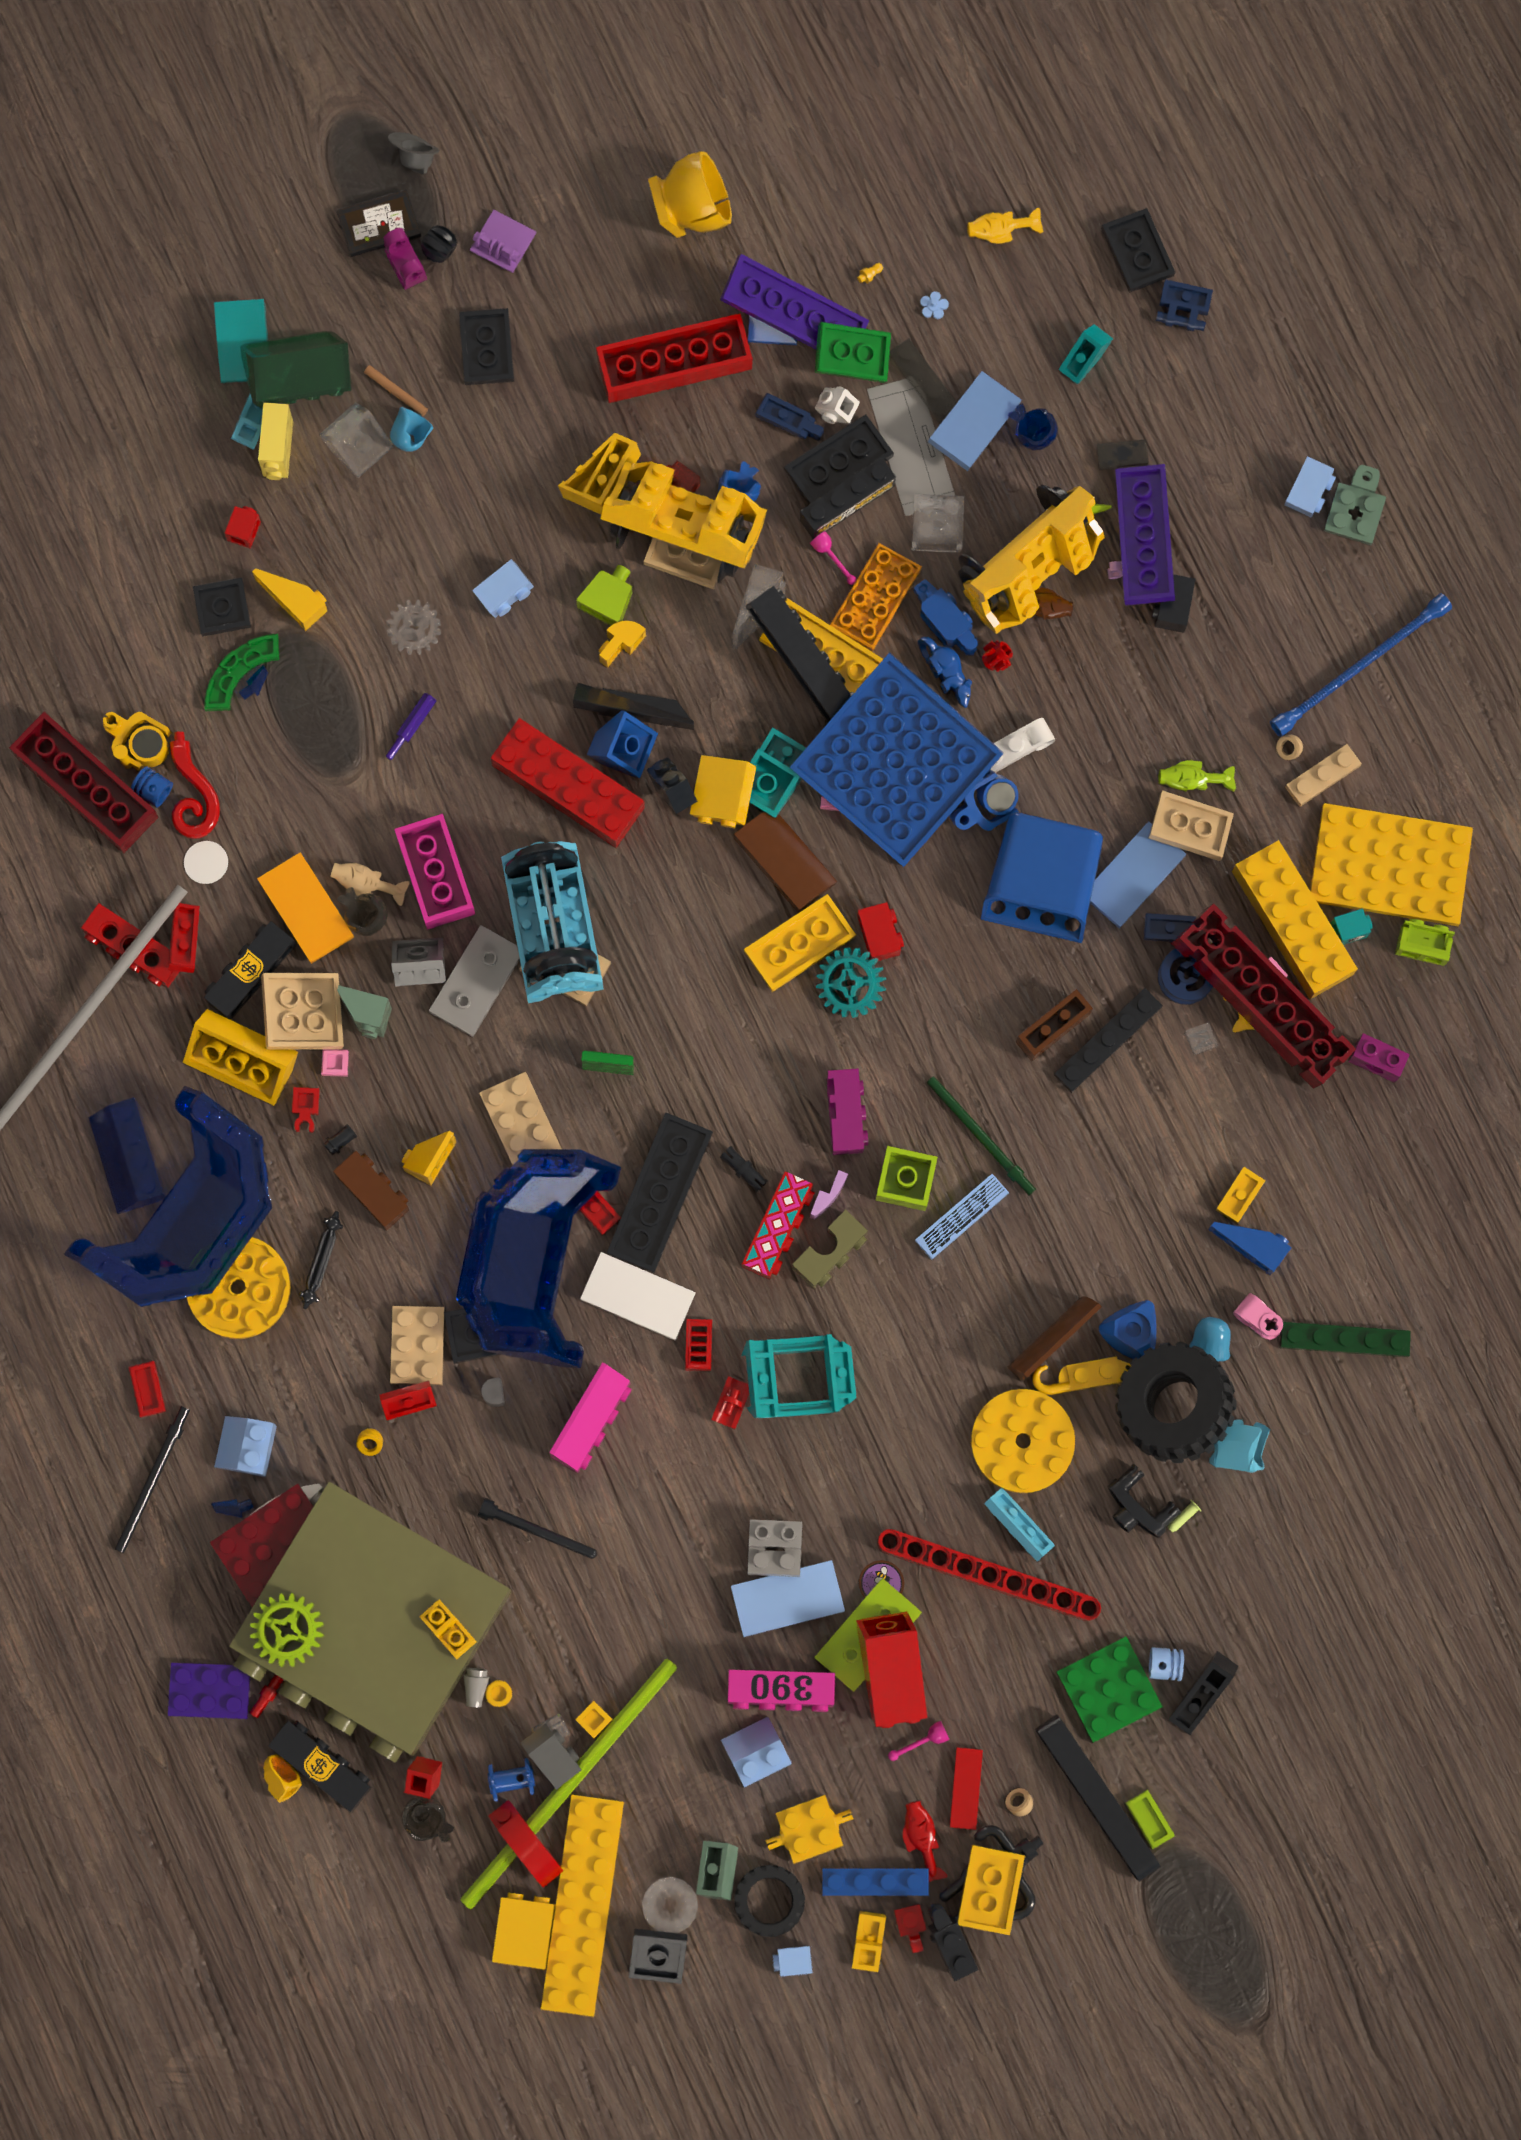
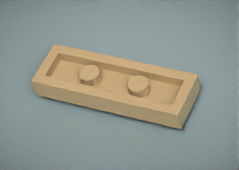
M1346 744L1289 782L1285 788L1298 806L1301 807L1359 768L1362 763L1348 744Z

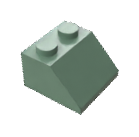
M338 985L337 991L341 1001L357 1029L362 1032V1036L376 1039L377 1036L384 1038L392 1010L389 999Z

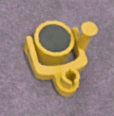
M114 712L105 714L107 717H103V726L106 732L115 738L112 743L113 755L120 760L124 768L130 769L133 767L140 772L144 766L156 767L166 760L169 754V744L164 735L170 736L171 732L168 727L143 712L134 713L128 720ZM142 723H148L149 725H151V726H142V727L136 729V730L133 732V730H134L135 728H137V727H138L140 724H142ZM130 734L129 749L134 759L129 757L128 749L124 746Z

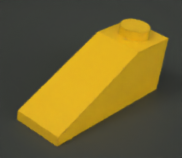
M256 568L252 571L254 579L305 631L327 612L325 604L327 600L318 590L313 592L306 585Z

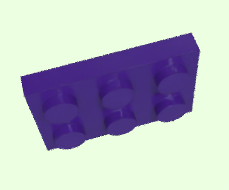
M171 1663L168 1716L248 1719L250 1676L233 1665Z

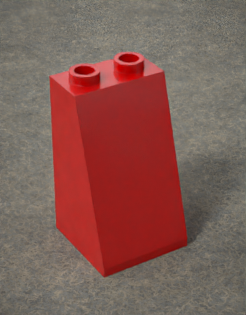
M908 1612L856 1620L870 1712L875 1726L890 1728L898 1723L906 1722L912 1724L919 1722L921 1719H926L927 1710L918 1635Z

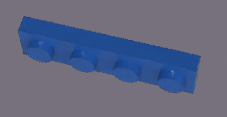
M823 1869V1896H929V1869Z

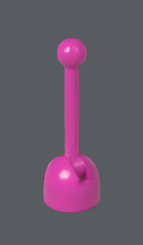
M826 531L814 538L810 543L811 546L820 553L827 552L846 576L847 583L854 585L857 580L856 577L850 575L830 550L832 541Z
M941 1720L930 1726L928 1736L898 1751H890L888 1758L891 1761H896L898 1756L928 1741L941 1744L950 1740Z

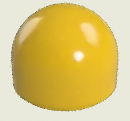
M365 1429L357 1438V1449L367 1456L376 1455L382 1449L383 1437L376 1429ZM372 1439L377 1445L373 1449H367L363 1441Z

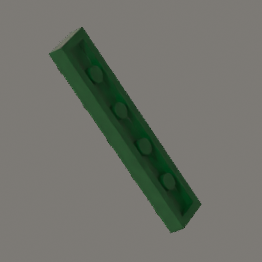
M1283 1322V1328L1280 1333V1349L1409 1357L1411 1331Z

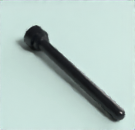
M485 1497L477 1517L486 1521L495 1518L591 1559L597 1556V1551L594 1548L498 1509L499 1506L495 1505V1501Z

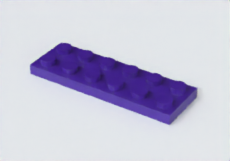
M743 254L737 256L720 298L722 302L814 349H817L818 325L820 322L866 329L869 322L868 319Z
M1165 464L1115 469L1125 605L1175 601Z

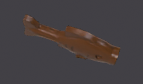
M1039 587L1034 591L1039 605V609L1034 614L1035 616L1041 617L1043 620L1072 616L1074 602L1066 600L1048 588Z

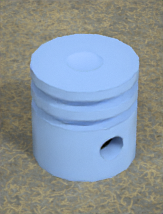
M1151 1647L1149 1679L1168 1680L1170 1677L1171 1680L1177 1678V1681H1181L1184 1668V1651L1179 1649V1652H1177V1649L1170 1651L1169 1648Z

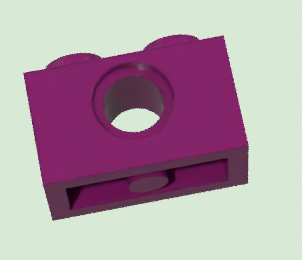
M1363 1033L1355 1045L1356 1050L1351 1054L1348 1062L1395 1083L1400 1078L1410 1054Z

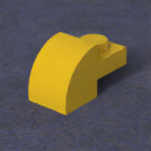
M620 621L611 625L607 629V638L611 641L606 640L599 649L600 663L608 668L622 650L631 655L646 637V628L633 621Z

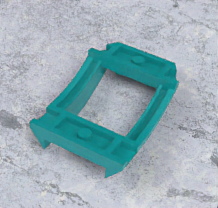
M832 1334L802 1338L746 1341L741 1356H746L751 1405L746 1408L754 1418L839 1412L844 1406L857 1398L851 1346L843 1341L836 1340L832 1337ZM824 1350L829 1400L778 1404L774 1355Z

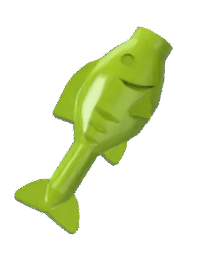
M1186 760L1167 769H1159L1158 782L1159 784H1165L1184 792L1194 789L1206 790L1207 783H1221L1227 789L1235 791V767L1231 766L1223 773H1206L1201 770V761Z

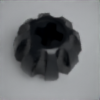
M440 225L432 227L421 242L423 254L427 259L437 263L446 261L457 246V238L451 229Z

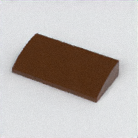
M764 811L734 833V840L797 913L807 908L837 883V880L779 814L775 818Z
M1080 1297L1007 1367L1022 1382L1102 1306L1089 1297Z

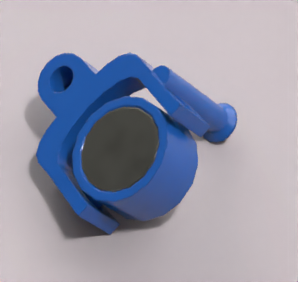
M990 769L963 799L964 805L956 807L949 817L952 819L953 824L961 830H966L977 823L984 830L990 831L1007 821L1012 813L1018 812L1015 808L1019 794L1017 787L1011 780L996 774ZM976 789L979 804L990 813L997 815L992 820H987L979 811L974 799V791Z

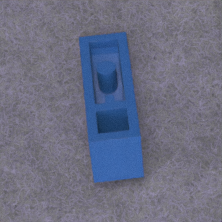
M1214 1222L1208 1229L1269 1275L1276 1270L1292 1248L1288 1245L1289 1241L1278 1233L1274 1235L1267 1231Z

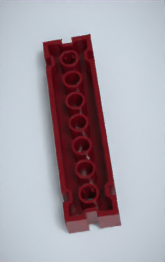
M1213 903L1204 909L1194 919L1192 925L1186 928L1171 944L1185 958L1191 955L1196 960L1193 964L1196 970L1291 1067L1298 1064L1303 1069L1299 1075L1313 1089L1324 1084L1336 1071L1334 1067L1343 1064L1356 1048L1343 1035L1336 1038L1331 1032L1335 1027L1236 925L1229 928L1224 923L1228 917ZM1208 938L1212 940L1211 944L1208 943Z

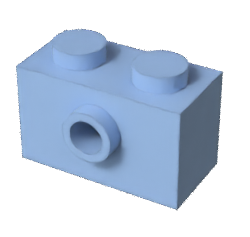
M1307 456L1285 502V506L1309 517H1312L1314 511L1319 513L1325 502V499L1321 498L1325 489L1330 491L1336 477L1332 476L1334 468Z
M511 559L472 591L489 613L496 618L498 615L501 617L508 613L514 602L517 600L521 601L529 596L530 590L534 586Z

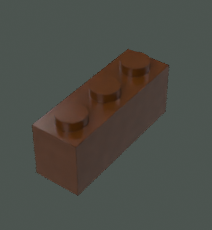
M1076 989L1017 1037L1016 1043L1027 1057L1033 1061L1088 1017L1093 1008Z
M355 1151L333 1172L387 1231L409 1211L406 1205L409 1200L400 1190L395 1193L389 1185L392 1182L382 1171L379 1174L376 1173L372 1168L374 1165L373 1161L365 1153L360 1155Z

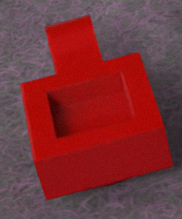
M920 1904L894 1910L900 1937L908 1935L912 1953L923 1951L919 1932L926 1931Z

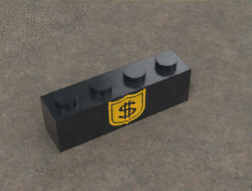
M272 921L268 925L263 924L257 930L254 941L251 944H245L238 953L239 958L234 963L230 962L226 965L221 973L223 976L217 983L213 981L206 988L205 1001L223 1017L232 1020L261 987L262 974L273 973L296 947L294 939Z
M298 1720L294 1724L291 1721H287L268 1746L352 1813L372 1787L368 1784L371 1779L360 1770L356 1773L347 1767L350 1762L338 1753L335 1757L329 1753L327 1749L330 1746L319 1737L315 1740L306 1734L309 1729Z

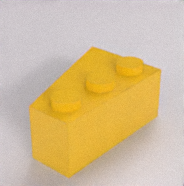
M617 433L610 436L592 453L593 456L584 465H579L575 469L576 472L568 480H563L558 485L563 498L598 514H602L604 502L607 496L610 497L616 486L625 462L637 463L641 455L637 442Z

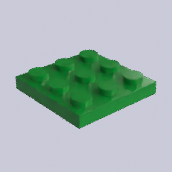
M1127 1636L1056 1672L1092 1743L1163 1707Z

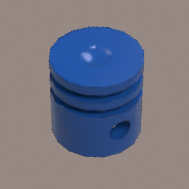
M146 766L134 779L131 789L141 796L143 800L158 808L170 794L173 783Z

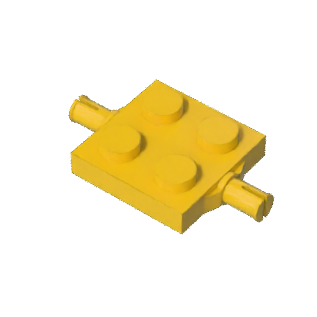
M823 1795L777 1812L776 1816L780 1825V1835L766 1839L768 1849L770 1851L784 1845L791 1855L793 1864L840 1848L843 1846L839 1834V1824L854 1820L853 1816L850 1815L851 1811L848 1809L835 1814L830 1809L826 1796Z

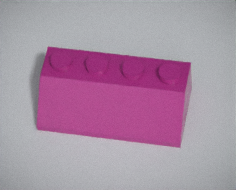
M602 1362L550 1450L551 1458L577 1473L581 1468L585 1470L592 1459L589 1453L594 1446H600L606 1435L602 1432L607 1423L612 1425L619 1411L615 1409L619 1402L625 1403L632 1391L629 1388L630 1380Z

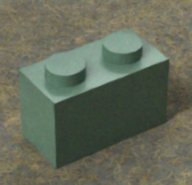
M703 1841L697 1895L705 1898L731 1901L738 1854L737 1846L729 1843Z

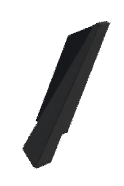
M577 683L573 697L574 708L595 711L599 715L615 717L619 712L626 711L641 722L694 730V721L690 719L677 700L605 688L600 690Z

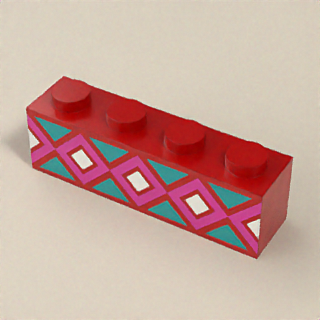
M786 1171L784 1172L742 1262V1268L770 1280L772 1274L778 1275L783 1264L779 1260L782 1252L788 1253L794 1240L790 1235L794 1228L799 1229L804 1219L801 1211L804 1205L810 1206L815 1192L811 1191L812 1183Z

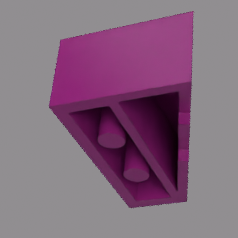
M859 1068L830 1070L827 1072L826 1085L832 1154L863 1153L864 1146H868V1132L863 1130L862 1121L866 1120L865 1105H861L864 1086L863 1080H859Z

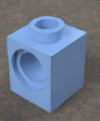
M810 1946L777 1949L778 1955H773L774 1971H779L780 1977L812 1973Z

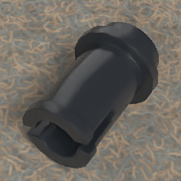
M347 1124L331 1138L327 1137V1141L323 1144L333 1156L335 1153L339 1154V1150L354 1138H357V1135Z

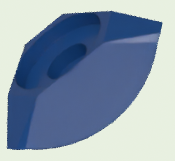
M1145 1300L1115 1312L1099 1325L1101 1336L1115 1350L1132 1359L1135 1357L1139 1359L1145 1355L1143 1351L1151 1347L1155 1350L1157 1326L1154 1304L1149 1300Z

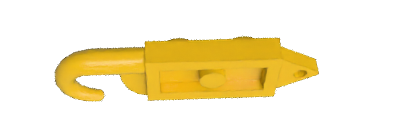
M1117 1356L1066 1365L1059 1372V1383L1044 1385L1040 1381V1374L1048 1368L1047 1365H1042L1034 1371L1032 1382L1038 1392L1046 1395L1073 1392L1121 1383L1120 1377L1124 1371L1128 1372L1126 1366L1131 1367V1365L1117 1359Z

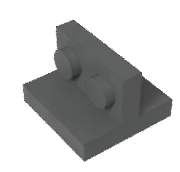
M443 937L392 941L391 964L395 986L446 983Z

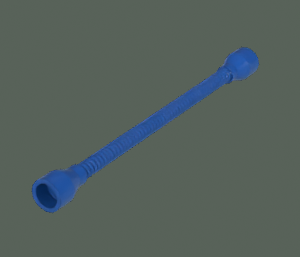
M1442 593L1438 594L1430 600L1425 610L1417 618L1345 670L1343 674L1333 679V681L1328 683L1323 689L1321 688L1298 707L1280 713L1270 720V726L1273 731L1280 737L1284 736L1292 730L1295 723L1305 712L1377 660L1382 654L1397 645L1399 641L1409 636V634L1424 623L1442 617L1452 609L1449 599Z

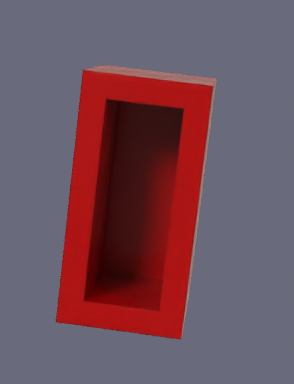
M887 902L859 909L857 918L866 949L870 952L869 959L877 958L878 961L900 956L901 947H904L901 933H896L894 924L897 923L894 909H889Z

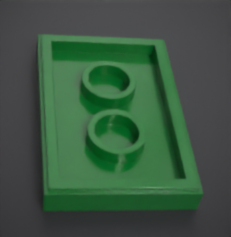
M820 322L818 325L814 373L881 383L887 382L891 333Z

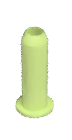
M1190 1500L1191 1503L1168 1525L1167 1528L1171 1532L1177 1531L1198 1510L1202 1511L1192 1500Z

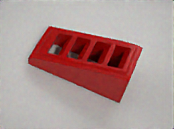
M687 1319L685 1371H711L712 1319ZM692 1326L707 1327V1332H694L691 1329ZM691 1337H707V1342L691 1341ZM691 1347H706V1352L691 1351ZM691 1357H706V1362L691 1361Z

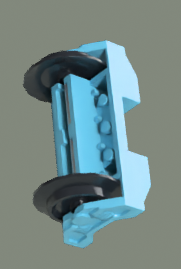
M562 841L535 842L530 846L515 849L502 856V865L528 1003L539 1002L555 994L577 990L588 992L604 990L576 843ZM555 918H559L560 922L556 923ZM544 920H549V924L545 925Z

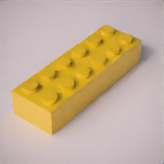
M1279 840L1235 864L1232 870L1233 875L1309 999L1318 996L1354 975L1358 968Z

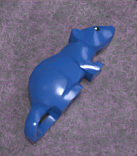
M921 637L917 641L918 647L934 678L940 677L942 679L940 683L942 692L946 694L951 689L955 693L958 703L962 707L967 708L972 681L965 679L958 654L951 648L938 646L929 637ZM926 646H928V648L930 649L932 655L931 657L927 652Z

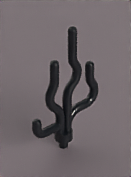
M986 1825L974 1834L976 1841L981 1842L988 1836H994L1006 1852L1025 1856L1019 1884V1891L1024 1896L1025 1903L1022 1908L1014 1910L1013 1921L1022 1920L1030 1915L1035 1906V1895L1023 1877V1869L1027 1863L1039 1855L1036 1850L1044 1843L1037 1835L1031 1841L1025 1838L1014 1846L1003 1830L994 1825ZM968 1864L964 1867L960 1878L940 1893L939 1898L942 1902H947L963 1890ZM959 1913L954 1916L956 1921L958 1920ZM931 1935V1936H930V1940H931L933 1943H935V1942H934V1939H933V1937H932V1935Z

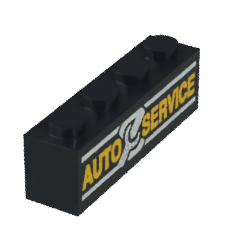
M881 457L802 509L799 521L814 539L822 532H827L895 487L896 476Z

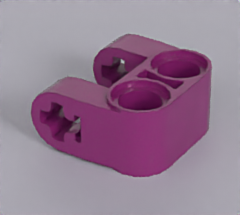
M396 228L388 232L383 238L386 248L385 253L404 290L426 281L425 270L403 228Z

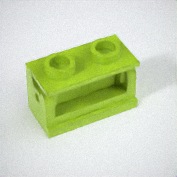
M1418 919L1405 920L1401 925L1395 955L1445 966L1450 958L1452 937L1455 932L1449 931V928L1443 925H1434L1432 927L1424 925V922Z

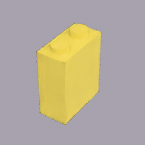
M263 403L258 461L263 476L270 480L288 478L293 419L288 404Z

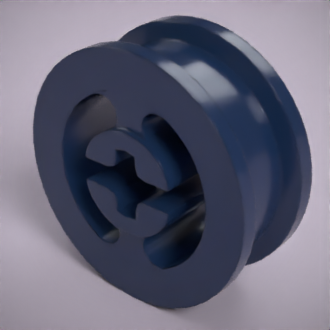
M1176 948L1165 957L1159 967V987L1163 994L1175 1003L1182 1005L1197 1003L1207 996L1213 986L1204 978L1203 986L1195 991L1186 990L1196 983L1200 973L1193 966L1196 960L1191 955L1185 958ZM1186 959L1187 962L1182 963L1174 975L1175 985L1170 977V967L1175 961ZM1186 971L1190 972L1188 980L1184 978Z

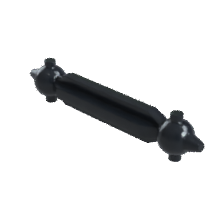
M335 1211L332 1216L323 1219L327 1229L321 1234L306 1279V1290L300 1291L298 1294L301 1297L303 1309L305 1310L310 1304L317 1303L319 1300L316 1297L315 1291L321 1285L336 1240L335 1231L343 1228L338 1211Z

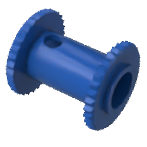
M524 1758L525 1766L494 1772L492 1764L488 1766V1783L494 1801H498L497 1793L529 1787L530 1794L533 1795L535 1793L533 1768L528 1758ZM519 1774L524 1776V1780L521 1782L517 1780Z

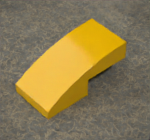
M859 1912L852 1962L853 1969L878 1972L886 1921L885 1914Z

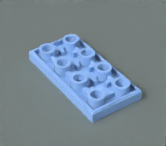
M832 1560L800 1568V1577L767 1576L731 1586L743 1637L845 1612Z

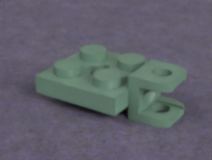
M1360 465L1352 477L1350 486L1338 483L1324 528L1325 532L1372 545L1386 500V496L1375 493L1380 478L1378 469ZM1362 477H1368L1369 481H1365ZM1358 508L1359 512L1362 513V517L1352 520V515L1348 513L1349 510Z

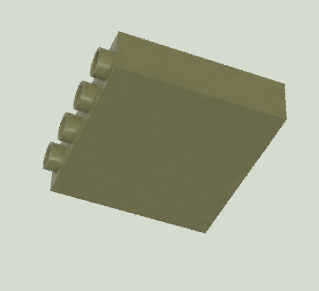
M328 1482L229 1647L240 1653L233 1666L260 1682L267 1670L286 1680L278 1692L279 1694L305 1709L312 1697H315L331 1707L324 1718L326 1722L350 1736L357 1724H360L376 1734L369 1747L396 1763L403 1751L415 1756L512 1591L510 1588L350 1493ZM281 1593L285 1596L286 1601L289 1600L291 1593L295 1594V1602H298L302 1596L305 1597L304 1606L313 1603L314 1607L311 1613H321L315 1621L324 1623V1626L317 1628V1632L324 1634V1637L315 1639L321 1647L312 1646L311 1650L314 1656L311 1657L305 1653L304 1664L296 1658L295 1667L290 1666L289 1660H286L284 1667L279 1666V1659L270 1664V1654L261 1658L260 1654L263 1651V1647L259 1649H254L253 1647L259 1642V1639L250 1638L251 1634L257 1632V1629L252 1628L250 1624L259 1622V1619L253 1614H263L260 1604L269 1607V1597L279 1602V1595ZM439 1599L477 1641L458 1659L451 1654L419 1617ZM282 1609L271 1617L278 1620L284 1619L290 1614L292 1609ZM301 1613L298 1626L300 1631L308 1635V1623ZM291 1623L288 1626L276 1625L284 1632L283 1637L287 1634L298 1636L290 1628ZM266 1626L267 1640L273 1647L276 1642V1634L272 1628ZM291 1641L284 1647L282 1652L294 1651L301 1647L303 1643Z

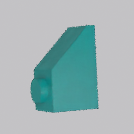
M1093 324L1082 332L1058 370L1076 384H1079L1102 357L1113 338Z

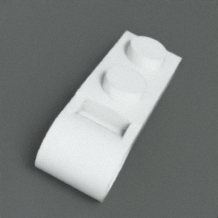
M1039 718L995 742L994 744L1004 754L992 766L991 770L996 773L1033 751L1042 750L1055 742L1056 739L1044 718Z

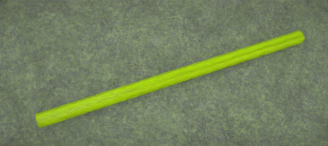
M665 1659L579 1759L577 1764L581 1771L557 1790L554 1789L526 1821L535 1835L677 1670L673 1662L669 1659ZM508 1844L461 1897L460 1901L467 1908H474L517 1857Z

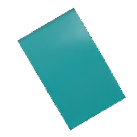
M264 299L214 302L221 383L256 381L269 353Z
M772 727L762 746L756 751L750 761L751 764L756 766L750 803L776 818L802 780L790 766L807 747Z

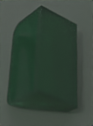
M314 332L252 342L240 346L241 358L252 402L259 408H263V403L282 402L283 404H293L299 399L317 400L322 395L341 396L343 392L351 391L348 343L334 332Z

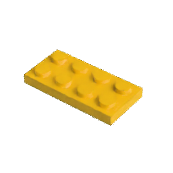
M827 894L746 947L744 952L767 986L774 992L854 939L856 934Z

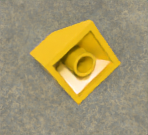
M447 1131L415 1145L413 1150L408 1149L402 1159L404 1171L431 1186L456 1144L454 1133Z

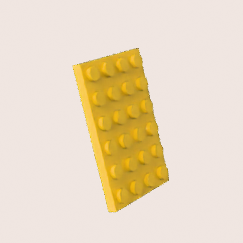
M1324 803L1321 812L1310 892L1319 904L1355 910L1363 909L1367 912L1459 926L1473 828Z

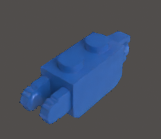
M926 579L917 584L913 591L922 604L920 618L944 647L952 648L957 645L964 652L963 654L968 656L974 655L977 650L978 641L971 632L973 627L971 617L965 611L961 612L956 606L957 602L951 593H945L942 588L937 590Z

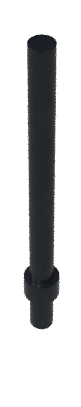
M183 1406L180 1407L173 1424L168 1426L166 1431L168 1435L115 1547V1550L121 1553H125L177 1439L180 1440L184 1431L182 1427L190 1412L189 1409Z

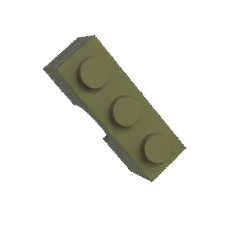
M846 1209L827 1229V1232L836 1241V1249L828 1255H821L812 1247H809L792 1264V1269L813 1289L817 1285L822 1288L832 1277L829 1273L835 1267L840 1269L850 1259L847 1256L853 1248L858 1251L867 1241L865 1236L868 1230Z

